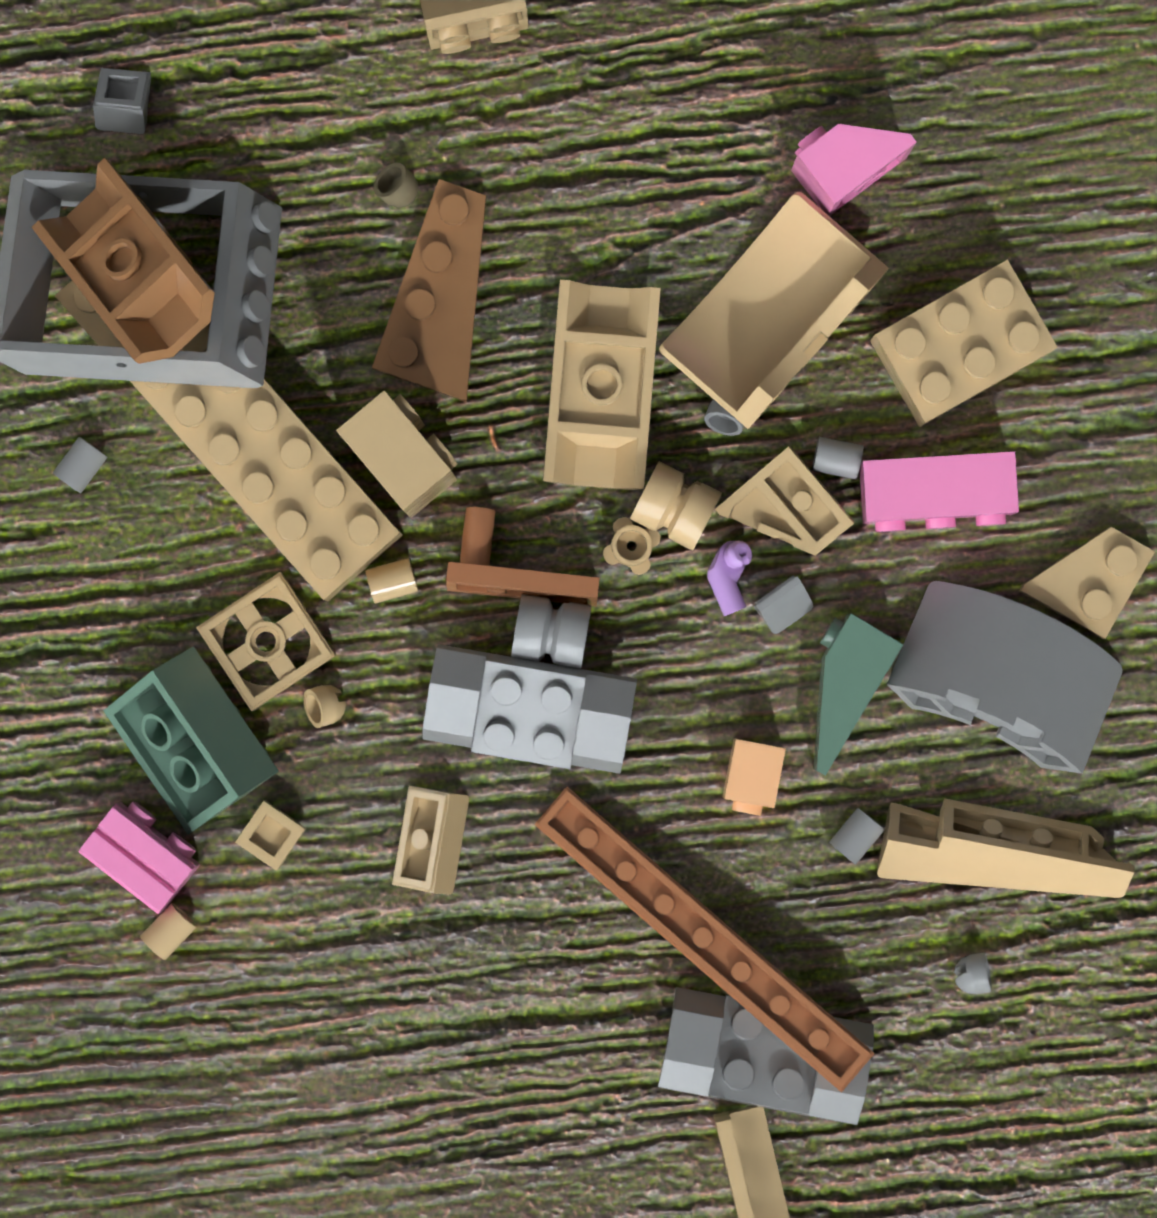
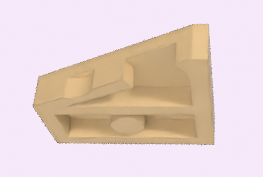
M788 446L715 509L723 517L736 520L757 529L758 532L775 539L778 538L814 556L855 523L791 446Z
M1109 527L1033 579L1024 583L1019 592L1097 637L1106 639L1155 551L1117 529Z

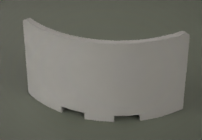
M933 581L927 587L887 685L911 709L946 716L971 725L973 718L977 717L999 727L995 737L1024 753L1040 768L1083 774L1121 678L1122 666L1093 641L1040 611L983 590L948 582Z

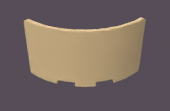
M795 192L718 284L660 345L659 350L662 355L749 429L782 393L794 376L806 366L827 342L831 334L853 312L889 268L802 192Z

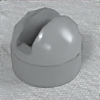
M714 399L711 401L704 417L706 425L723 435H739L743 431L744 425Z
M986 952L970 954L961 958L954 969V973L958 976L955 980L956 985L968 994L992 992L991 974Z

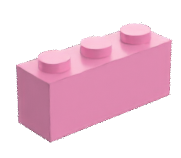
M1015 452L868 460L861 462L859 474L863 524L875 523V532L905 531V521L925 520L926 529L955 528L956 518L969 517L976 518V526L1005 525L1006 515H1013L1019 512Z

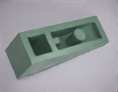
M851 613L846 615L843 622L835 617L820 641V644L827 647L821 657L813 769L825 776L903 646L902 643Z

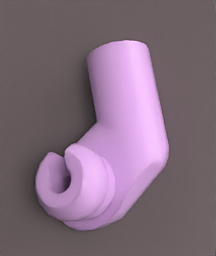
M740 540L728 541L718 549L707 571L708 581L724 616L747 607L737 582L745 566L752 560V551L747 543Z

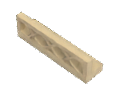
M752 1105L714 1114L737 1218H790L764 1108Z

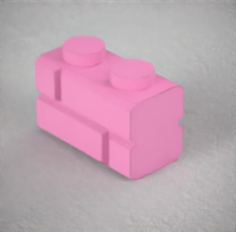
M133 801L129 807L122 802L117 803L111 808L78 852L150 909L160 914L168 907L199 867L200 863L192 858L196 849L176 833L172 832L167 838L152 827L157 819L138 803Z

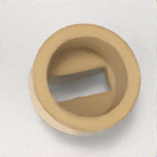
M320 685L307 689L304 693L303 700L306 714L316 728L337 722L345 713L346 702H339L337 698L342 692L332 685Z

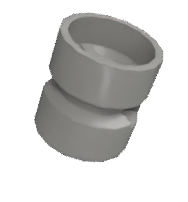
M522 594L511 657L540 662L545 654H550L555 664L581 669L592 605L569 602L563 603L558 610H555L550 598Z

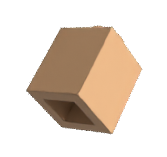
M733 739L722 796L724 799L733 801L731 810L761 816L763 807L775 808L786 748Z

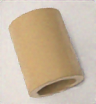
M409 558L365 570L375 604L419 592Z
M171 903L140 935V938L156 955L166 960L197 928V925L181 908Z

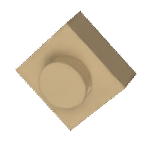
M264 800L235 843L277 871L307 828Z

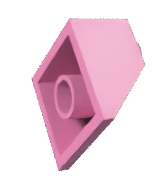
M837 124L827 132L823 126H820L798 143L800 148L795 151L797 157L791 171L817 206L827 215L831 216L907 159L916 144V140L908 133Z

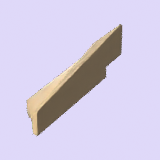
M944 798L940 817L901 804L890 803L877 875L885 879L1122 898L1134 875L1135 867L1130 862L1116 861L1104 850L1105 838L1092 826Z

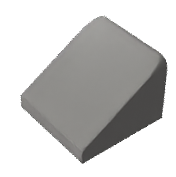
M101 68L93 103L95 127L98 130L143 134L145 132L151 72Z
M793 575L754 603L755 606H753L770 631L778 634L811 611L813 602L798 576L794 577Z

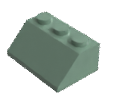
M194 646L152 670L103 710L188 835L279 772L266 749L252 733L238 708L226 695L213 676L210 667L203 661Z

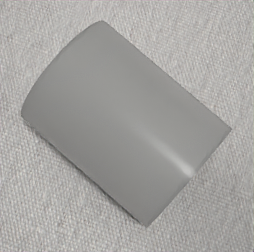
M819 436L812 471L857 480L864 445Z
M78 437L53 471V474L77 492L82 493L108 457L86 440Z
M857 808L829 843L856 865L884 832V829Z

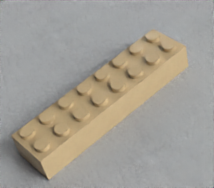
M73 281L69 282L55 295L58 301L98 346L123 347ZM210 323L180 351L207 352ZM265 379L264 385L259 388L130 381L323 600L330 601L403 536Z

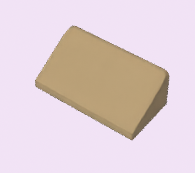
M409 785L392 885L435 894L453 893L469 805L468 795Z

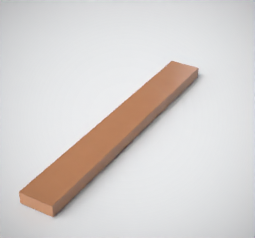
M569 787L562 791L534 824L841 1093L875 1054Z

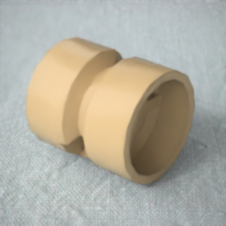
M659 461L630 520L654 532L664 526L668 529L669 539L693 551L722 492L698 481L688 486L684 484V473Z

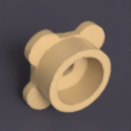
M627 517L617 519L613 524L615 534L612 542L603 550L605 561L610 565L620 563L628 566L637 575L646 573L651 566L649 561L653 547L660 543L659 532L633 525L632 521ZM634 541L637 547L634 551L627 549L628 542Z

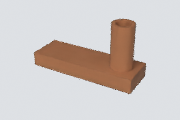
M483 507L466 508L460 562H448L447 591L521 599L522 594L550 598L551 602L555 603L575 602L597 607L600 580L598 577L490 566L496 512Z

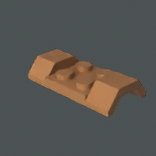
M106 158L97 164L95 189L67 216L38 220L31 227L132 359L138 364L174 357L211 322L214 291L194 268L191 260L143 200L134 193Z

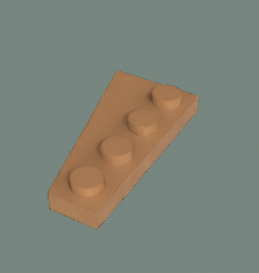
M438 179L372 369L467 403L487 198L486 195Z

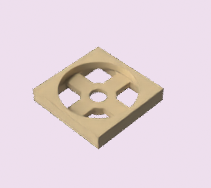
M282 572L277 573L196 627L251 711L256 710L337 656ZM261 598L279 599L288 603L293 612L278 622L272 623L264 621L253 602ZM236 614L246 629L247 635L245 643L227 655L224 651V633L230 618ZM305 628L310 635V650L304 665L296 669L284 649L286 647V640ZM262 632H270L275 636L276 644L270 651H262L257 646V637ZM259 660L269 664L279 681L273 685H258L243 679L239 671Z

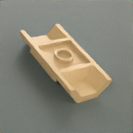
M560 280L544 482L595 488L644 490L661 288L607 287L588 285L571 280Z

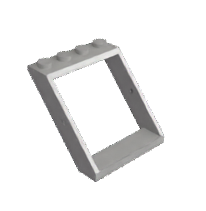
M23 170L11 176L0 251L1 363L25 375L259 388L264 385L282 214L281 206L240 182L121 175L151 212L222 216L213 290L215 294L209 325L207 352L179 351L171 358L138 364L124 347L42 343L54 256L31 227L38 220L59 217L61 206L76 207L95 189L96 174Z

